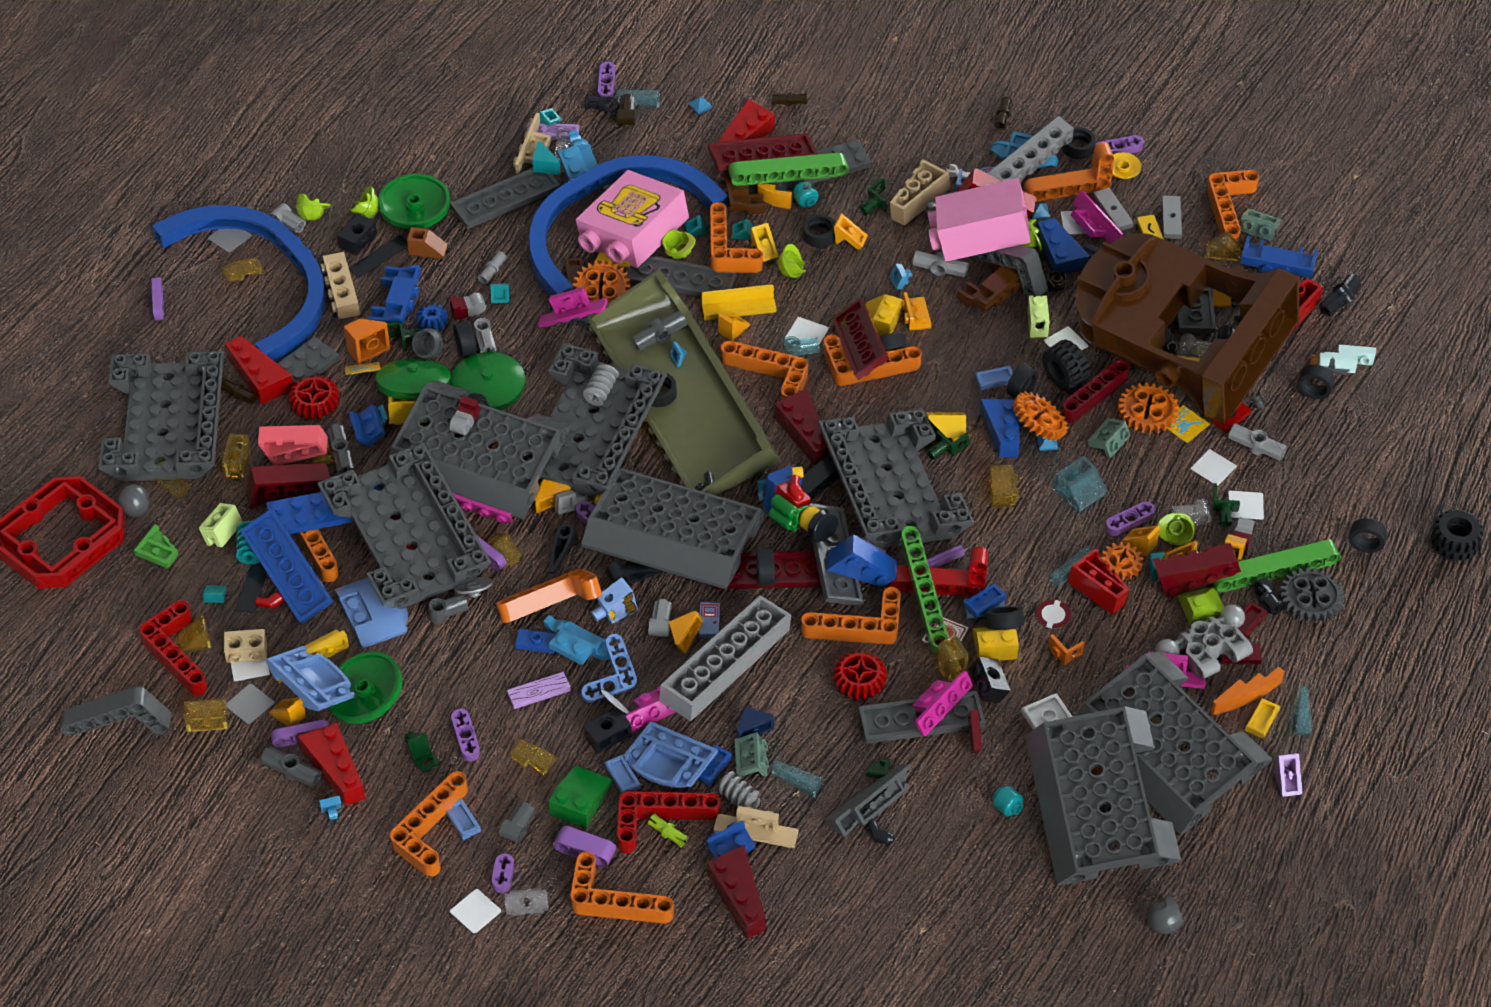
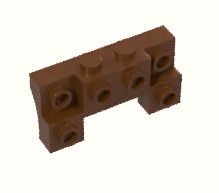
M728 170L720 174L721 185H724L723 191L728 195L730 212L747 210L748 215L766 213L763 193L749 194L748 185H733Z
M992 264V270L995 272L981 283L980 288L968 282L964 291L961 289L957 291V299L970 308L975 305L984 312L993 305L997 307L1020 288L1017 269Z

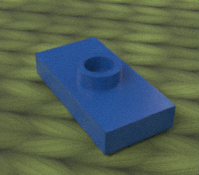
M993 583L966 600L964 607L977 619L986 613L987 610L1005 601L1007 595Z
M519 629L515 649L554 654L555 651L549 648V643L556 633Z
M714 745L713 748L718 749V753L697 779L710 787L732 759V753L717 745Z

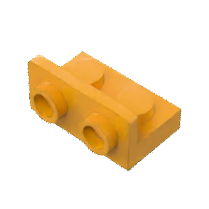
M903 292L902 310L905 312L904 322L905 324L908 323L909 330L931 328V320L925 298H908L907 292Z

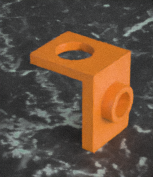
M1054 634L1049 637L1048 648L1053 656L1058 658L1064 665L1084 653V641L1067 650ZM1079 649L1077 653L1072 655L1075 650Z

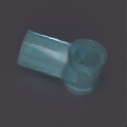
M789 336L783 341V353L799 357V355L820 352L818 337L798 339Z

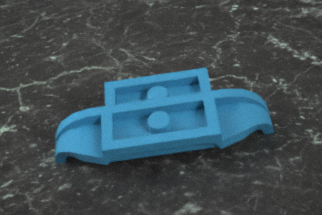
M577 130L569 132L571 147L558 150V157L568 180L574 179L584 171L598 166L591 150V145L578 135Z
M1013 131L1010 142H993L990 153L994 152L999 158L1005 160L1031 139L1033 135ZM1053 154L1046 163L1040 164L1037 168L1048 166L1057 168L1059 160Z
M548 615L544 620L547 630L550 633H556L549 643L551 650L580 665H583L590 655L604 661L609 659L605 649L606 640L581 628L572 623V621L556 620L551 615Z

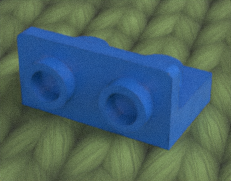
M373 404L360 414H356L353 411L349 412L350 424L355 432L354 437L359 443L370 447L386 435L378 409Z
M743 821L729 824L727 829L720 833L719 831L712 833L706 840L707 848L714 859L743 845L745 846L746 853L756 848Z

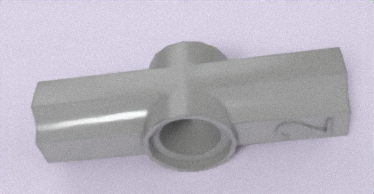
M916 251L913 259V266L930 269L937 276H944L947 273L965 278L969 263L959 260L945 262L943 252H938L934 255Z
M1234 424L1229 433V439L1247 446L1248 450L1255 455L1263 453L1280 461L1287 450L1286 445L1268 438L1267 434L1262 430L1252 431Z

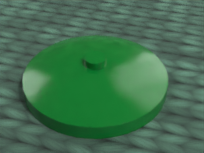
M408 174L397 177L386 184L379 195V209L383 218L390 224L402 229L410 230L411 227H430L442 220L450 208V195L447 187L437 178L425 174Z
M482 352L468 356L454 368L451 375V385L470 391V394L480 393L486 397L491 408L503 410L513 405L522 396L525 389V374L521 365L512 357L498 352Z
M408 358L396 360L382 366L381 370L376 373V386L378 390L387 396L403 400H417L423 387L437 380L449 385L451 384L449 369L445 365L429 359Z
M364 652L351 657L338 668L350 681L351 686L349 689L350 692H354V698L328 708L338 720L347 724H363L377 719L392 707L401 692L403 678L399 666L390 656L381 652Z

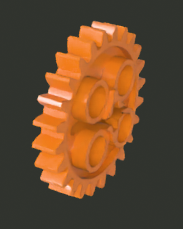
M595 260V265L593 266L588 263V268L582 266V272L577 271V277L573 278L574 283L572 284L573 290L583 287L589 301H596L600 299L601 274H604L602 299L607 298V304L631 289L630 279L628 278V273H624V268L619 269L618 263L612 266L611 261L605 264L604 260H602L601 264H598Z
M1147 382L1145 386L1138 383L1137 388L1131 385V390L1125 389V393H1122L1119 399V417L1123 418V421L1128 422V428L1135 426L1134 431L1141 429V433H1144L1145 430H1148V433L1151 434L1152 430H1155L1158 434L1159 429L1166 431V426L1171 428L1172 423L1176 422L1179 413L1178 400L1174 399V394H1168L1169 389L1163 391L1162 385L1156 388L1155 383L1149 386ZM1149 397H1152L1148 419H1144Z
M1026 391L1024 393L1021 392L1013 401L1012 405L1014 406L1013 410L1016 412L1015 416L1020 417L1019 421L1025 423L1024 427H1029L1030 432L1034 431L1036 436L1041 435L1043 439L1047 438L1049 441L1052 439L1056 441L1066 434L1068 429L1066 425L1068 423L1064 421L1065 417L1060 415L1062 412L1057 411L1056 406L1051 405V401L1047 402L1044 397L1040 398L1037 393L1034 396L1032 392L1028 394Z

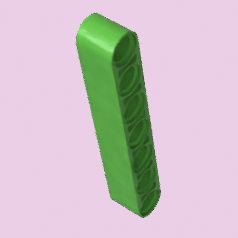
M842 153L734 162L728 167L731 181L736 186L844 176L849 171L847 161Z
M907 526L902 531V548L930 649L934 654L942 655L948 649L949 638L920 533L916 527ZM907 536H913L914 539H913V540H909V539H907L906 537H907ZM917 553L920 556L912 557L911 554ZM916 571H923L924 574L919 575V574H917V573H915V572H916ZM927 588L929 591L922 592L920 589ZM926 606H933L934 609L928 610V609H926L925 607H926ZM936 623L939 627L934 628L930 624ZM942 641L944 644L936 645L935 642Z
M1324 540L1239 561L1238 564L1241 572L1231 577L1219 579L1213 584L1218 592H1226L1254 585L1256 581L1262 578H1267L1271 581L1286 577V575L1291 576L1292 571L1298 574L1299 568L1306 572L1307 567L1311 571L1314 568L1319 569L1331 566L1340 561L1341 555L1332 540Z

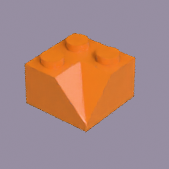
M358 319L344 326L347 351L358 364L390 349L386 322Z

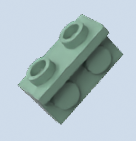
M1248 208L1242 215L1240 230L1272 241L1282 219Z
M1107 418L1087 440L1089 447L1104 449L1106 456L1112 458L1130 437L1126 421Z
M757 732L735 739L736 773L740 777L758 771L763 777L767 776L769 762L766 757V751L768 750L766 740L762 739Z

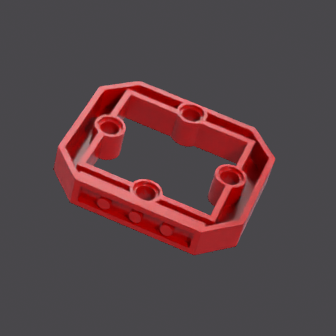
M82 476L54 477L0 518V559L38 589L67 587L124 541L125 515L123 507ZM69 498L77 504L79 516L82 520L93 521L96 519L104 526L89 538H78L73 544L74 550L51 567L40 558L37 544L34 541L26 540L20 543L15 538L32 524L40 523L46 513L64 499Z

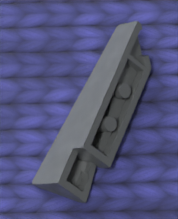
M900 764L885 776L823 819L824 822L843 838L857 824L859 826L866 825L907 791L908 784L905 782L907 771L911 769L910 764Z

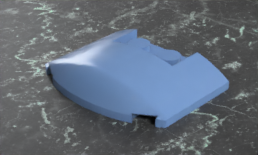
M368 577L334 589L362 649L407 633V607L398 609L383 606Z
M305 646L278 654L266 660L275 680L281 679L304 701L302 706L308 709L319 711L354 698V692H350L349 689L351 683L345 674L334 663L318 652L316 655L305 652L307 650Z
M650 721L623 756L628 761L630 767L645 779L666 787L682 788L692 787L716 756L718 749Z

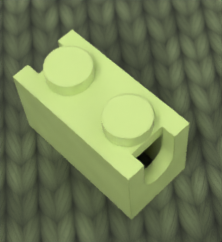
M1029 296L1027 307L1030 338L1048 337L1050 321L1047 296H1036L1034 298ZM1041 322H1043V328L1038 329L1035 327L1041 326Z
M220 503L201 524L199 530L207 546L216 544L217 547H223L236 532L237 526L243 521L235 505Z

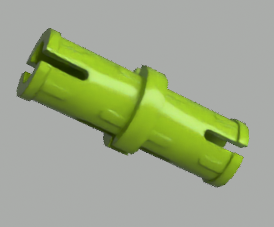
M653 814L650 817L653 820H649L648 825L659 831L662 837L669 838L679 847L685 845L683 841H687L688 836L674 828V824L667 823L657 814Z

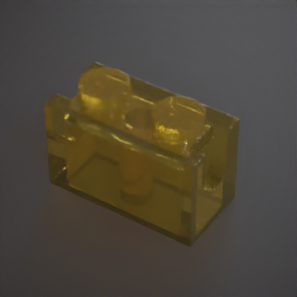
M229 433L222 460L225 477H230L231 475L244 478L251 451L248 435ZM237 443L242 444L241 449L236 446Z
M1013 465L990 466L989 482L992 507H1015V499H1019V488H1015V484L1018 483V475L1014 473Z
M957 636L953 640L945 639L939 643L937 667L945 680L952 682L962 671H967L968 652Z
M225 699L184 702L186 711L184 721L187 732L228 729V709Z

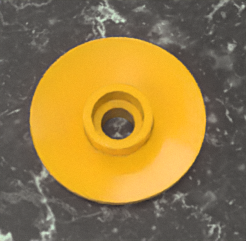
M1124 152L1113 154V176L1129 179L1140 173L1142 165L1136 156Z

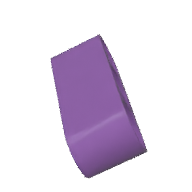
M569 826L561 828L553 843V847L558 852L577 858L582 852H591L595 856L596 865L600 867H607L617 849L616 845L609 840Z

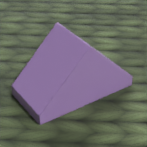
M1299 754L1279 755L1274 774L1281 796L1302 794Z

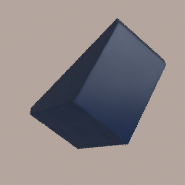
M745 707L737 727L736 739L756 732L761 735L773 730V714Z

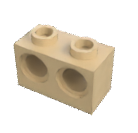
M265 629L224 632L226 662L238 663L241 661L257 662L267 660Z

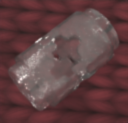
M547 889L514 890L504 894L506 915L540 914L549 910ZM525 898H529V901H532L529 902L527 907L522 903L525 901Z

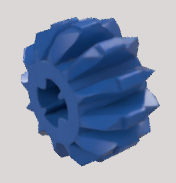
M436 303L433 306L427 304V307H421V310L417 312V325L421 329L432 328L437 331H443L448 323L447 312L442 306L437 307Z

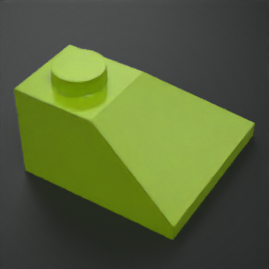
M1215 586L1177 595L1190 626L1196 621H1207L1210 617L1219 618L1224 608Z

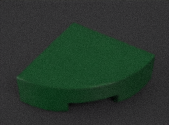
M882 759L880 762L869 766L866 776L879 779L885 776L889 770L890 759Z

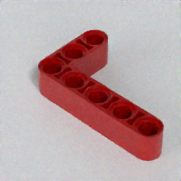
M983 547L971 549L968 570L929 568L936 594L973 597L984 590L988 565L987 549ZM897 566V577L889 583V587H895L900 592L915 593L908 566ZM916 571V572H915V573H917V574H919V575L924 574L923 571ZM927 588L920 589L922 592L929 591Z
M179 600L144 622L140 626L139 632L142 644L191 694L199 696L207 690L203 671L169 638L187 626L192 620L188 602Z
M631 791L622 793L619 797L618 849L626 854L633 852L637 844L638 819H651L650 817L653 814H657L662 819H717V815L721 813L720 797L714 793Z

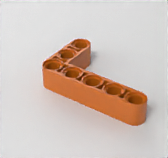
M1101 142L1094 148L1091 169L1028 179L1023 184L1025 192L1036 197L1037 202L1078 195L1080 191L1092 193L1109 188L1112 180L1114 155L1109 144Z
M1254 170L1212 173L1209 176L1207 193L1222 242L1227 247H1235L1238 244L1241 231L1230 195L1256 192L1259 174Z
M720 202L713 203L710 207L711 269L715 272H760L763 267V252L761 250L727 248L726 205Z
M827 335L824 338L823 354L834 382L840 386L916 371L921 366L922 352L920 348L911 346L886 352L889 359L883 365L878 366L867 376L858 380L853 373L840 338L836 335Z
M725 341L721 345V362L723 364L785 379L781 388V400L803 390L808 378V361L805 358L733 341Z
M315 529L296 533L322 580L325 582L337 580L339 574L336 559L319 530Z
M577 569L502 599L496 605L502 623H507L575 595L585 600L598 598L602 595V591L595 574L585 569Z
M888 587L883 591L881 618L805 613L801 618V634L805 638L893 644L897 641L900 591L895 587Z
M458 771L451 773L390 832L393 850L427 876L432 877L439 874L441 865L438 853L420 839L447 814L448 809L451 810L452 806L467 794L468 786L464 773Z
M582 852L578 855L570 894L571 909L575 914L654 923H668L673 919L674 904L670 897L593 889L596 876L595 856L591 852Z

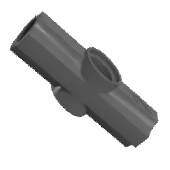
M679 310L663 320H653L647 329L636 334L632 339L638 350L641 351L656 342H666L673 332L688 325Z
M333 424L327 429L339 475L352 469L354 470L344 427L339 424Z
M266 747L260 759L262 764L283 773L287 780H297L312 788L318 785L322 776V771L299 761L298 756L295 754H285L272 747Z

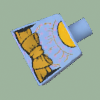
M622 577L604 590L602 595L597 598L599 607L591 611V615L596 622L606 617L610 623H615L638 610L633 591Z

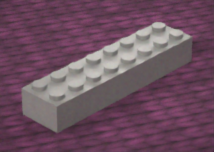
M760 595L661 684L659 701L689 721H692L789 631L791 614Z

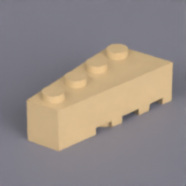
M922 159L919 168L913 171L912 177L907 179L903 189H900L890 202L891 219L904 226L927 208V203L935 202V197L941 196L950 190V173Z

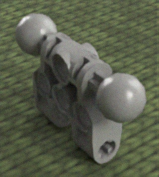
M1227 605L1224 607L1220 617L1217 619L1210 617L1207 621L1194 622L1186 632L1178 634L1177 640L1163 639L1156 644L1154 649L1155 652L1161 651L1162 653L1179 655L1180 651L1184 649L1188 656V668L1201 680L1220 671V664L1217 658L1221 654L1226 655L1234 663L1253 654L1251 643L1238 629L1244 623L1245 614L1242 608L1237 605Z

